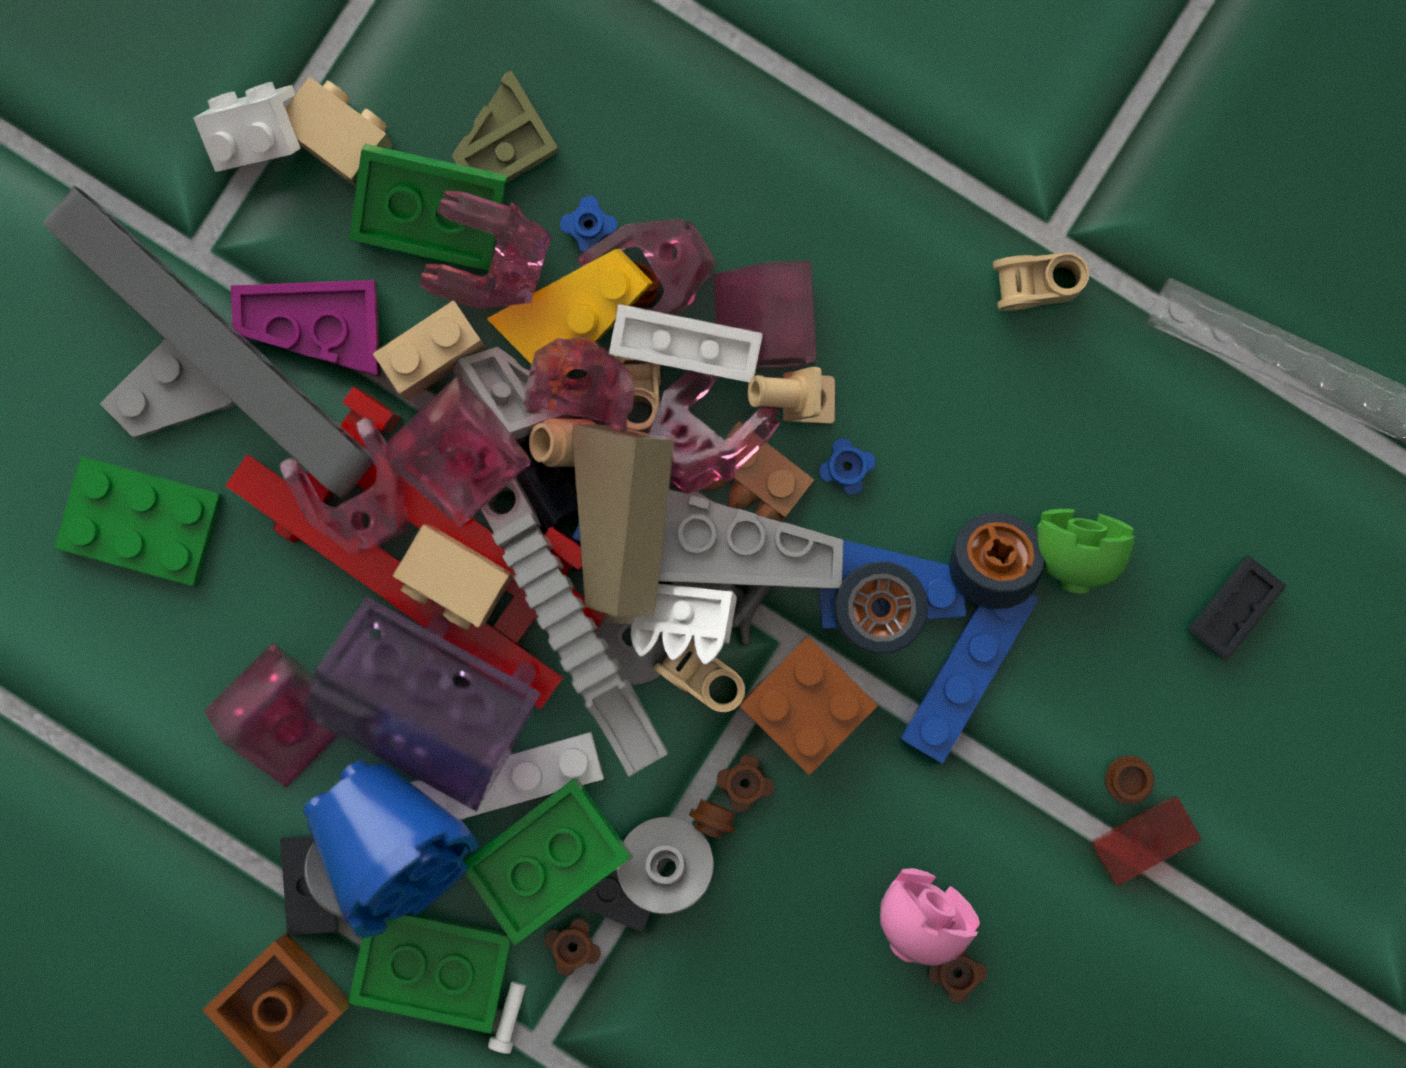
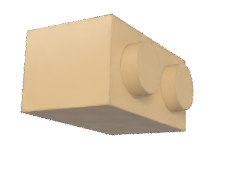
M309 76L285 107L298 143L302 148L356 187L362 147L365 144H370L387 149L392 148L393 144L384 132L388 126L368 109L365 108L359 114L347 105L350 97L332 82L327 80L322 86Z
M453 300L374 352L373 355L398 393L408 401L451 373L457 359L482 352L487 348Z
M423 525L393 577L404 583L401 588L402 592L423 604H427L429 598L446 608L443 613L444 617L462 628L469 629L471 624L477 627L486 624L514 574L433 525Z

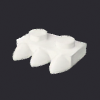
M658 584L655 614L634 616V622L631 626V639L636 652L640 657L645 656L655 646L659 636H663L665 651L669 658L675 661L686 651L691 640H695L698 657L703 664L707 665L718 655L724 643L729 644L737 596L731 591Z

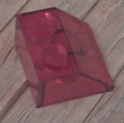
M811 260L760 263L713 274L716 324L759 332L763 335L756 368L813 365L816 359Z
M458 377L454 378L387 441L389 466L459 527H462L531 463L530 458L492 408Z
M272 643L204 710L222 743L285 787L354 720L353 716L302 664L275 643Z

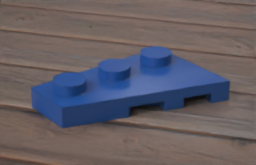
M843 540L842 581L852 570L867 563L889 561L906 567L920 580L927 595V619L966 616L965 596L959 592L951 580L949 565ZM818 588L822 629L838 627L834 619L833 604L837 589ZM880 598L874 600L871 606L873 614L877 617H884L888 609H890L889 602H885Z

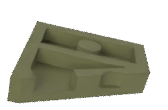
M511 70L504 74L500 80L501 86L488 106L484 105L474 120L473 129L469 135L463 137L452 154L456 164L507 175V183L559 153L557 145Z

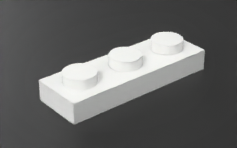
M619 304L609 354L750 382L755 374L763 335L759 332Z

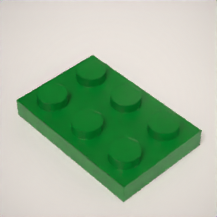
M365 144L361 149L349 240L490 271L493 264L508 176Z
M81 456L54 548L197 587L223 495Z
M574 778L466 860L464 864L468 869L464 874L514 946H516L630 861L634 856L579 779Z
M407 913L400 918L385 922L388 927L384 933L372 937H362L348 1004L492 1033L512 942L505 932L418 914L413 917L411 913Z

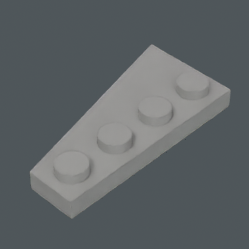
M669 489L658 582L824 589L840 588L843 565L842 539Z

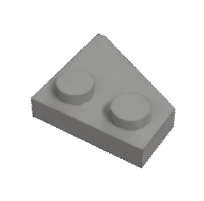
M167 339L149 354L100 403L136 439L158 433L162 429L173 425L179 426L194 421L197 417L218 410L230 409L236 404Z
M499 347L459 358L453 368L456 377L500 445L530 435L533 427L546 419H577L582 409L580 404L574 399L570 398L565 403L544 389L547 382L545 379L532 370L521 367L515 358Z

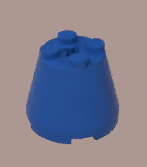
M359 760L344 769L340 775L341 782L327 793H322L311 799L303 808V813L308 818V828L343 918L357 936L372 937L384 933L388 927L385 922L400 918L409 912L414 917L441 897L468 869L462 860L468 851L471 853L477 849L479 843L461 820L388 765L375 764L368 766L364 760Z

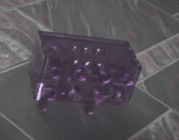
M366 596L315 670L305 717L477 812L522 737L523 731L541 694L529 687L536 675L535 667L529 663H521L511 677L444 640L450 628V621L442 615L434 616L425 629ZM374 628H377L378 631L371 640L372 631ZM456 676H462L455 686L452 679Z

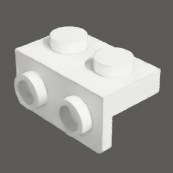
M268 82L245 91L246 97L237 98L236 93L233 91L208 100L210 109L193 117L215 172L291 155L301 149L283 105L284 101L295 96L296 93L293 85L275 89L273 82Z

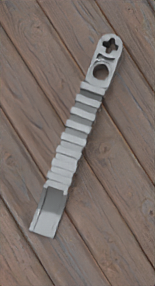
M480 436L466 439L457 450L456 462L458 469L494 532L492 537L495 543L503 548L505 552L503 558L508 567L512 568L516 574L514 579L519 588L525 590L527 603L531 609H535L537 612L539 625L542 630L548 632L551 638L548 640L554 651L559 652L562 658L560 663L565 672H570L574 679V682H572L577 693L581 692L587 702L585 706L603 730L628 776H631L666 756L668 752L628 680L622 682L617 671L622 669L618 660L616 658L610 660L605 651L610 648L604 638H597L594 630L598 628L593 619L586 618L582 611L586 608L580 597L574 596L571 591L575 587L569 577L563 576L561 570L564 569V566L560 559L551 554L550 551L555 548L550 539L542 534L540 530L541 525L534 507L501 450L498 448V445ZM482 451L489 456L486 459L488 467L483 471L476 467L479 463L477 455ZM504 491H513L516 497L513 509L509 513L498 514L495 508V501L498 495Z

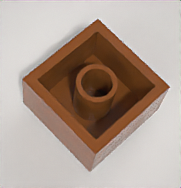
M805 636L757 684L739 706L810 775L878 705L809 636Z
M286 932L262 952L202 1011L255 1068H286L340 1017L351 1004H348L349 998L291 936H287Z

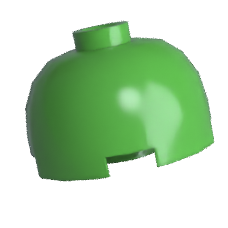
M1074 509L1044 511L1036 531L1039 550L1045 560V571L1051 577L1061 581L1063 589L1083 594L1088 593L1090 587H1102L1118 579L1126 569L1134 548L1135 536H1133L1134 529L1131 526L1102 514H1098L1097 521L1074 518Z

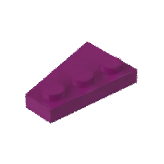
M375 280L231 285L232 326L246 339L380 377V364L373 355L374 352L380 349L378 284Z

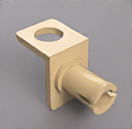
M810 367L784 373L783 379L756 375L750 380L748 399L751 406L783 408V421L818 424L834 422L835 379L832 376L821 375L820 367ZM821 394H822V397H823L822 406H821Z

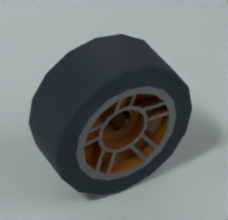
M985 513L969 520L958 532L949 561L951 580L959 592L974 604L990 609L1011 608L1025 602L1036 589L1045 565V560L1039 550L1035 529L1022 519L1005 513ZM994 556L1002 558L1005 564H1002L1001 560L995 558Z
M889 561L870 562L852 570L842 581L840 588L837 589L833 601L834 619L842 636L854 647L873 654L894 653L909 646L922 632L928 616L927 595L920 580L906 567ZM878 598L890 604V609H888L884 617L875 616L871 610L872 603Z

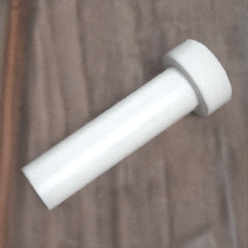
M511 981L496 1035L491 1036L488 1043V1048L504 1054L511 1053L513 1042L510 1039L526 985Z

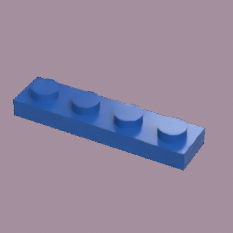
M1031 594L1025 602L1005 609H990L980 605L976 606L902 732L901 740L943 764L1039 597Z

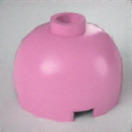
M915 868L903 869L887 889L881 901L880 924L890 943L891 950L903 961L931 966L942 965L955 960L966 950L978 933L975 930L980 925L979 918L971 904L956 889L949 886L946 892L942 891L932 884L936 876Z

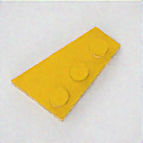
M614 249L488 317L487 320L552 386H555L572 371L614 326L618 305L632 306L653 282L621 249Z

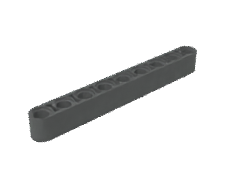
M73 186L43 221V224L51 233L334 494L345 498L374 465L376 459L367 449L87 193Z

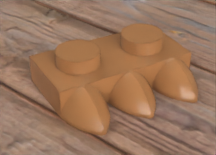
M741 422L735 425L710 457L703 476V485L706 491L721 488L734 479L735 481L729 494V507L744 509L760 499L761 501L757 506L755 514L779 522L787 516L814 481L813 478Z

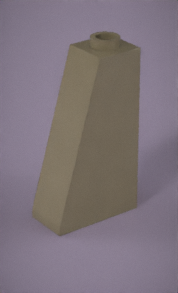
M573 424L572 436L585 607L605 613L604 619L606 621L621 624L633 623L634 616L655 614L674 440L614 425Z

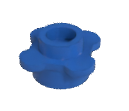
M586 196L580 200V206L572 214H566L561 218L560 227L563 233L573 236L578 243L580 251L583 253H593L607 235H613L616 232L617 221L613 216L606 215L599 208V202L595 197ZM586 221L593 222V227L591 229H586L584 227V223Z
M838 439L832 445L833 454L829 461L820 466L819 474L825 482L834 481L843 486L845 493L854 495L862 490V480L867 471L875 467V457L871 452H862L858 448L852 447L848 439ZM845 462L851 463L852 469L850 471L843 469Z

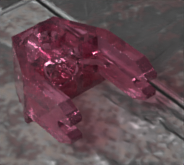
M445 191L443 199L440 200L438 212L453 222L494 234L497 239L489 273L484 277L442 264H426L419 286L433 295L478 309L531 303L552 236L538 223L527 219L522 214L521 208L514 203L506 206L461 191Z
M682 219L625 224L586 250L577 259L581 267L614 249H621L623 251L627 247H640L665 289L659 303L649 310L670 315L679 313L694 302L696 292L701 284L707 280L717 263L694 223ZM676 247V248H677V256H676V258L674 259V258H673V250H674V248Z
M558 337L535 351L525 389V412L538 415L541 409L607 422L610 423L611 431L623 433L627 429V415L632 412L634 390L631 372L613 355L609 354L606 348L599 347L596 342L590 339L573 337L571 340ZM573 369H582L588 373L580 379H571L565 375Z
M688 370L664 391L648 434L674 440L670 481L684 493L688 494L706 488L714 481L732 479L735 476V470L765 444L780 425V421L776 419L779 411L774 407L768 406L759 409L725 441L688 411L711 389L719 376Z
M364 418L355 424L362 441L377 467V480L373 488L343 504L331 507L320 501L307 474L296 459L292 460L289 458L279 464L284 479L306 521L352 555L364 554L407 531V507L405 506L406 480L403 478V474L382 434L371 418ZM366 513L371 520L370 526L367 529L362 523L363 516Z

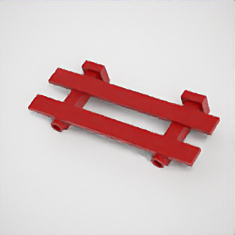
M352 387L342 402L351 411L339 425L376 459L374 465L357 485L419 529L423 525H433L516 576L514 570L506 564L503 558L505 552L503 548L495 543L492 537L494 533L369 445L379 429L391 433L401 417L365 391ZM247 454L225 485L273 519L276 523L272 528L279 535L295 544L301 539L447 644L454 646L461 654L471 660L467 665L468 668L486 681L491 682L494 677L541 710L564 678L519 646L521 640L538 618V614L535 609L530 608L525 599L527 597L525 590L519 588L514 577L506 589L514 595V598L495 625L492 627L486 622L483 626L477 627L471 624L469 629H465L444 617L443 613L446 608L429 598L427 604H423L401 591L404 583L393 577L401 561L327 510L325 506L334 493L318 481L309 471L296 488L253 456ZM551 526L544 536L550 539L555 548L550 551L551 554L558 557L564 566V569L561 570L563 576H567L573 566L578 570H583L581 544L556 526ZM572 589L571 591L574 596L580 597L585 605V597ZM588 607L582 610L586 618L593 619L597 628L605 620V613Z

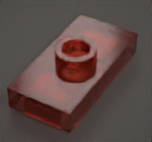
M1172 796L1095 838L1091 843L1113 884L1118 886L1202 839L1179 797Z

